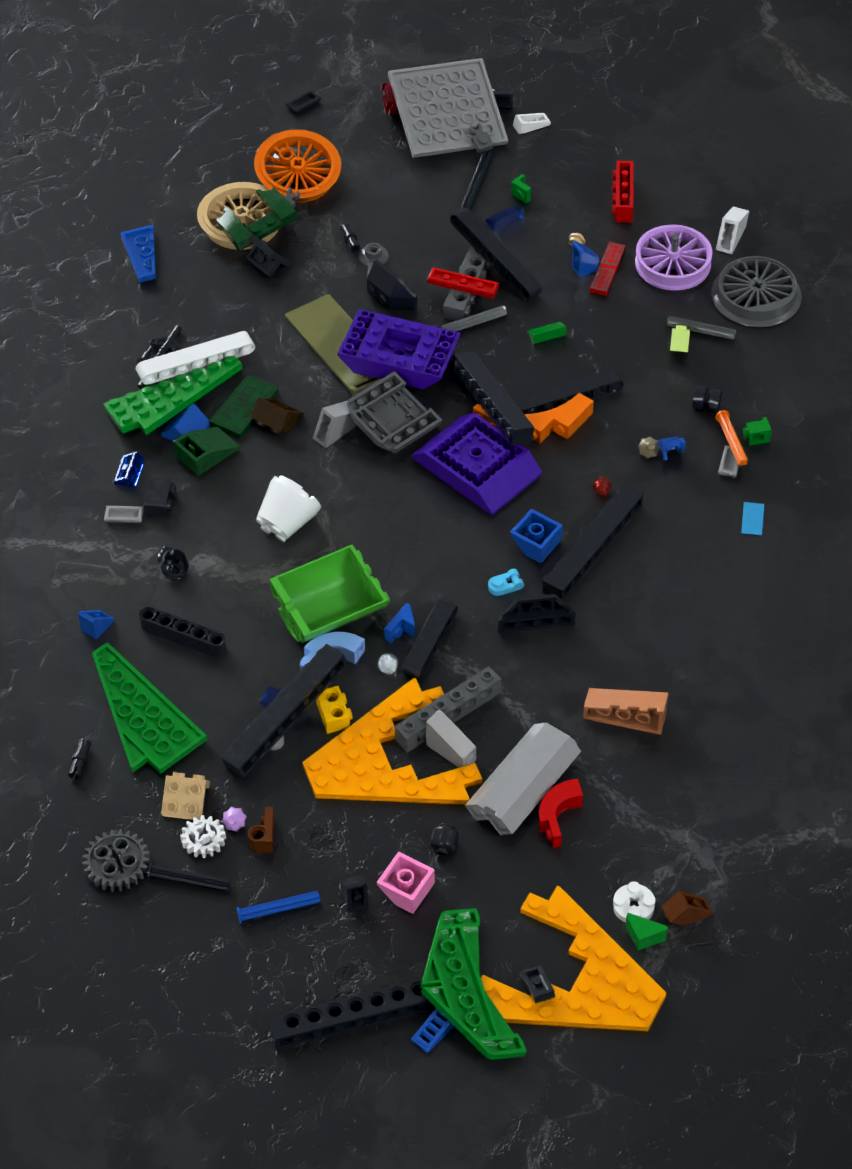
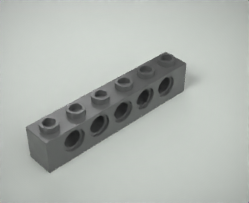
M470 246L458 273L486 279L487 269H490L491 266ZM451 289L443 305V318L456 321L469 316L471 304L474 305L476 295Z
M488 666L395 726V741L407 753L426 741V721L438 710H441L455 723L500 694L501 678Z

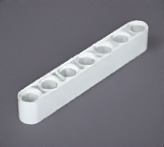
M241 331L144 360L138 363L135 369L143 384L148 385L179 374H185L195 368L204 367L211 362L223 360L227 356L235 355L238 358L248 355L254 351L255 344L246 331Z

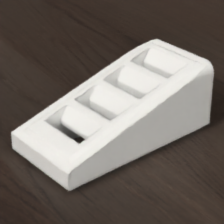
M545 113L515 115L513 127L518 134H523L549 126L551 122Z

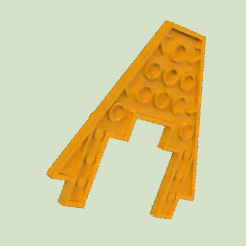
M413 678L303 761V768L315 798L466 805L470 798L465 788L482 783V777L476 763L418 780L412 765L392 770L381 745L383 742L395 739V726L393 722L410 717L443 696L444 693L441 686L421 691L417 679Z
M557 886L549 900L529 893L520 909V913L575 936L576 938L568 954L586 963L570 992L552 985L555 997L536 1004L530 995L482 975L481 981L485 992L506 1023L649 1031L666 998V992L561 887Z

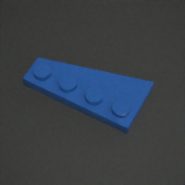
M153 225L121 232V239L139 283L156 279Z

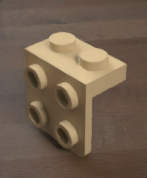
M173 772V776L166 775L161 814L165 817L191 820L196 817L198 820H201L205 790L209 789L210 781L205 780L203 775L193 774V778H186L185 773Z

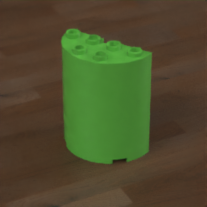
M353 544L270 579L273 597L279 601L281 606L278 608V611L291 635L297 642L301 641V643L386 608L390 602L388 594L382 591L379 580L370 576L372 574L370 566L363 562L361 552L359 550L356 551Z

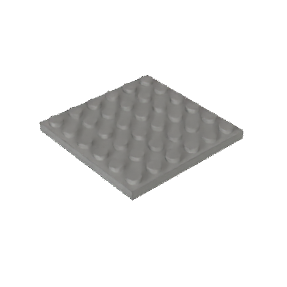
M482 58L388 71L389 81L413 158L476 149L471 141L472 135L469 133V127L472 125L473 129L478 130L476 128L477 123L482 125V133H488L494 146L508 143L507 134Z

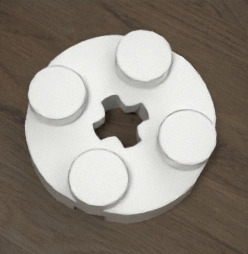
M630 882L616 891L613 898L614 913L625 923L627 913L649 920L654 913L656 900L648 888L640 885L638 882ZM630 901H637L639 906H630Z

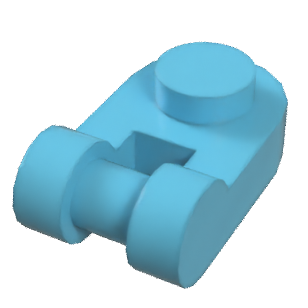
M511 569L507 573L494 576L488 582L489 592L496 596L511 593L524 587L517 569Z

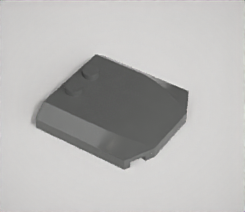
M395 371L351 397L347 402L352 421L377 446L393 453H397L442 423V419L431 408L427 410L405 388L406 382Z

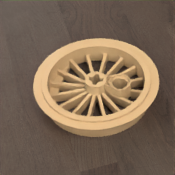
M236 182L212 190L202 199L197 210V218L201 228L216 244L237 250L218 225L216 219H220L223 216V210L227 207L225 204L228 202L232 207L230 210L245 227L266 216V214L271 213V211L267 207L263 208L265 204L257 195L256 190L267 191L269 189L257 183ZM240 199V206L236 207L232 200ZM243 199H250L247 206H243ZM256 200L260 201L258 204L252 207ZM278 230L262 238V240L270 241ZM252 244V245H250V246L244 248L243 250L252 249V247H253L255 244Z

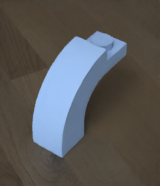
M347 632L322 634L311 640L304 647L305 656L300 661V667L302 670L304 665L309 663L317 651L322 649L326 643L344 654L347 661L356 664L365 652V639Z

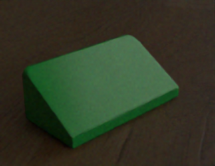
M557 322L527 330V333L532 343L536 344L566 336L567 327L563 323Z

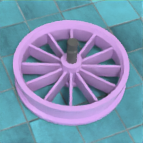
M682 225L658 226L643 234L637 243L636 270L647 283L657 288L674 291L689 289L703 282L710 273L712 260L711 244L703 234L693 228ZM664 240L666 247L658 241ZM681 241L688 242L683 247H679ZM665 267L668 268L666 274L659 273ZM681 268H683L690 274L684 275ZM676 269L678 276L670 275L671 270Z

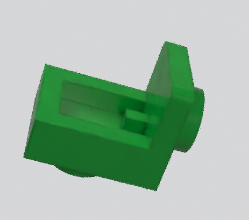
M521 174L512 181L511 194L527 204L531 201V188L525 184V175Z

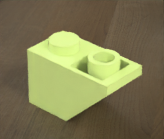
M676 325V328H672L670 351L688 352L690 329H687V326Z

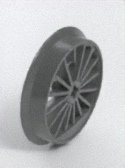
M748 256L732 261L716 277L711 288L712 301L722 315L733 322L751 327H768L785 322L798 311L802 300L801 289L792 271L781 262L762 256ZM758 271L763 272L760 279H758ZM739 296V297L736 298L734 301H732L731 299H729V298H733V297ZM749 297L744 307L738 305ZM752 301H756V306L749 307Z

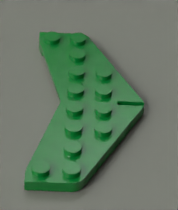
M477 908L442 912L438 919L421 981V993L487 1059L524 1057L527 1052L524 1042L518 1033L514 1034L485 992L480 978L478 937L480 917Z

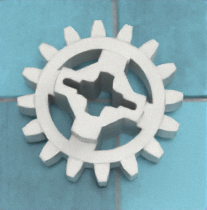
M202 815L201 820L194 817L193 823L187 821V828L182 827V834L180 836L183 849L187 848L188 854L194 852V857L196 858L199 854H202V857L205 858L208 853L212 857L213 851L220 852V846L225 845L226 833L224 826L220 825L218 819L213 822L212 816L205 819L204 815Z

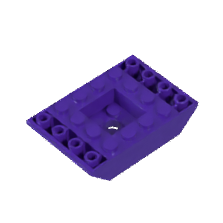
M358 309L337 356L353 373L382 379L395 371L406 382V386L425 389L442 379L461 333Z
M476 413L460 416L411 455L413 460L491 516L542 475L541 469L528 449L521 444L512 446L498 428ZM473 453H480V455L475 456Z

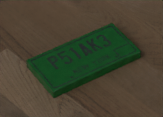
M247 375L209 421L210 426H218L222 431L241 438L255 421V419L251 418L258 397L273 399L279 392V388Z

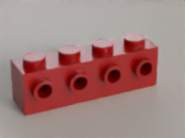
M617 161L616 170H613L612 180H616L612 184V192H616L612 194V203H615V205H612V215H615V222L632 223L633 161Z

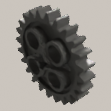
M122 829L118 831V834H115L113 830H111L110 835L103 832V838L95 836L96 843L90 841V848H85V855H82L85 876L89 878V882L94 881L95 887L102 884V889L105 890L109 886L111 892L114 891L115 887L122 891L124 885L130 889L131 882L137 885V878L144 879L143 873H148L147 866L150 865L148 846L144 844L143 838L138 840L137 834L131 837L129 830L125 835L122 834ZM109 847L113 848L116 859L120 863L121 869L124 872L123 874L120 873L115 858H113L112 852Z

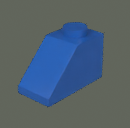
M576 241L573 242L572 269L580 278L597 272L598 263L600 262L598 255L594 254L589 247Z

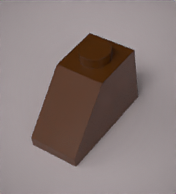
M678 891L662 905L667 920L670 923L682 926L713 915L705 897L683 891Z

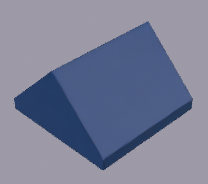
M192 404L174 416L161 433V436L174 441L187 432L209 428L210 420L195 404Z

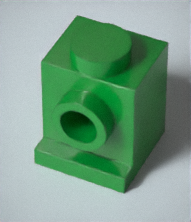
M763 417L760 421L746 423V428H742V436L747 440L749 446L770 442L772 430L767 417Z

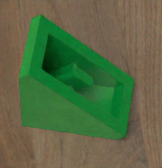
M627 913L625 927L638 951L666 940L668 926Z

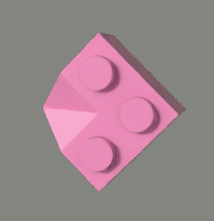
M398 851L377 881V885L395 905L414 914L435 883V869Z

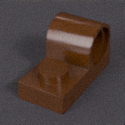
M265 807V815H261V825H254L248 831L249 846L254 852L273 853L275 819L273 807Z

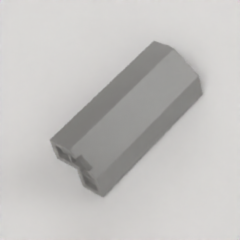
M534 724L466 803L465 807L476 821L489 820L500 835L513 834L580 754L581 750L574 739L550 724Z

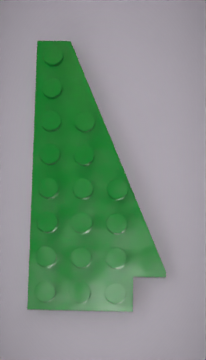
M235 355L227 356L223 360L211 362L204 367L195 368L185 374H179L174 378L162 380L158 384L146 386L139 391L127 393L120 398L111 399L109 402L103 403L104 409L122 433L140 427L147 435L243 369L242 363Z
M108 642L92 652L93 660L132 772H135L148 762L161 774L207 741V735Z

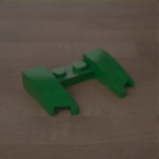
M275 188L267 191L256 190L257 195L271 213L245 227L228 207L224 208L223 216L220 219H216L218 225L238 251L253 244L249 240L252 234L262 239L297 219L295 209Z

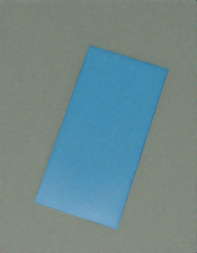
M744 502L741 533L762 535L764 504Z

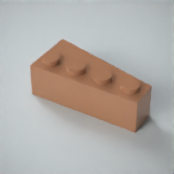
M589 688L584 705L583 719L661 735L666 718L669 693Z

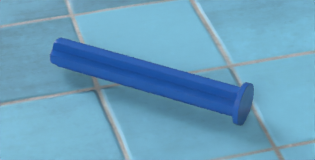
M313 891L241 909L236 907L238 920L242 924V921L317 904L320 902V895L318 891Z

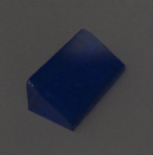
M512 206L485 219V221L494 230H497L523 218V209Z
M138 452L123 455L114 479L115 485L136 487L145 462Z

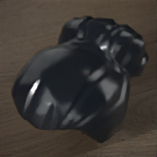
M164 546L157 556L163 575L172 581L184 578L189 569L185 553L180 549Z

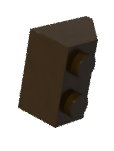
M258 397L251 418L256 420V424L264 427L267 425L271 427V431L281 434V432H289L303 417L304 413L276 399Z

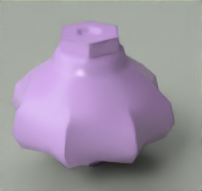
M231 806L228 811L223 812L222 823L227 831L233 830L238 832L240 828L245 827L247 816L242 812L241 808Z

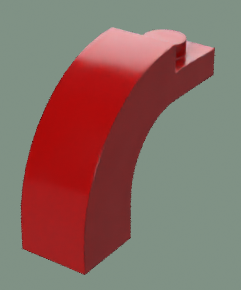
M578 779L564 781L555 785L545 794L539 808L540 833L545 832L547 841L551 840L553 848L561 847L562 835L557 817L565 810L582 807L583 794Z

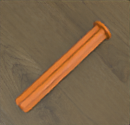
M726 410L719 411L715 419L720 423L738 465H746L748 458L729 419L730 414Z

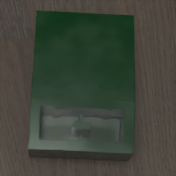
M218 426L190 431L173 441L175 456L197 476L241 449V446Z

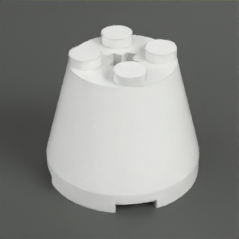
M281 475L279 478L274 476L269 484L256 521L262 525L260 528L267 534L272 532L276 534L275 537L278 540L285 542L286 539L318 513L321 505L314 496L309 498V495L302 490L303 487Z

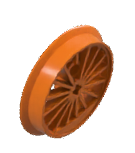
M287 130L272 135L260 145L255 155L254 167L261 183L269 190L275 188L283 196L287 195V189L290 188L296 178L295 189H292L291 195L299 191L300 197L295 202L304 203L320 198L334 185L341 172V158L335 146L325 137L306 130ZM289 146H298L297 157ZM300 146L308 147L304 156L301 158ZM312 149L318 151L315 155L307 159ZM275 153L277 156H279V159L274 158L271 155ZM321 156H324L326 158L324 160L314 162ZM268 161V162H271V163L276 164V165H265V164H266V162ZM325 165H330V168H318ZM266 171H273L276 173L267 174ZM318 174H326V175H328V176H327V177H323V176L318 175ZM298 178L304 189H298ZM289 180L285 187L281 186L284 182ZM305 180L312 186L311 188H308Z

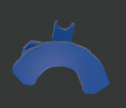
M676 436L658 440L663 460H668L666 451L676 449L678 453L685 452V440L683 437L678 438Z

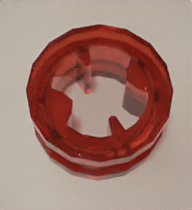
M598 477L593 484V489L600 495H606L612 487L611 482L605 477Z

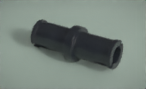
M343 224L340 230L344 236L345 244L349 246L351 253H358L361 247L358 244L356 234L351 230L349 224Z
M80 739L78 742L79 744L76 753L72 756L73 762L68 773L71 779H73L74 774L76 775L75 780L81 778L83 767L88 762L87 755L91 747L89 740H86L85 746L83 744L85 739Z

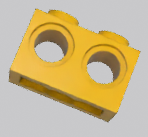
M339 686L327 688L316 699V704L326 732L329 734L347 729L353 717L351 709L346 708L347 699L345 693H341Z

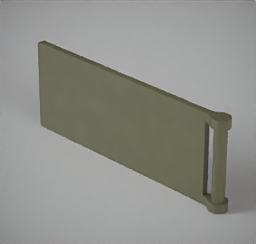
M330 294L285 314V318L348 388L352 396L381 380L376 379L357 388L356 386L373 378L353 373L337 356L353 320Z

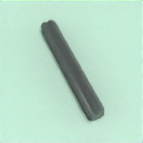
M504 305L444 324L441 328L457 332L505 316L507 310Z
M669 316L667 320V326L676 328V325H683L693 332L734 340L736 336V330L674 316Z

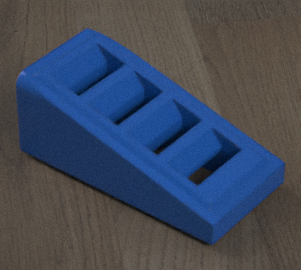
M436 1008L411 1038V1041L428 1054L454 1025ZM434 1024H438L441 1029L437 1028ZM428 1030H431L436 1035L433 1036L428 1032ZM425 1036L430 1042L427 1043L421 1037Z

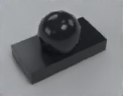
M500 88L492 89L498 108L513 109V91H502Z

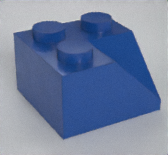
M531 508L511 530L510 535L526 556L542 563L562 540L563 525Z

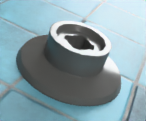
M369 243L359 252L358 257L360 262L368 266L370 260L375 259L385 264L389 259V253L380 244Z

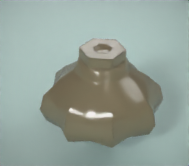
M651 436L641 438V442L637 446L640 450V455L645 456L647 459L656 457L657 452L660 450L658 440L653 439Z

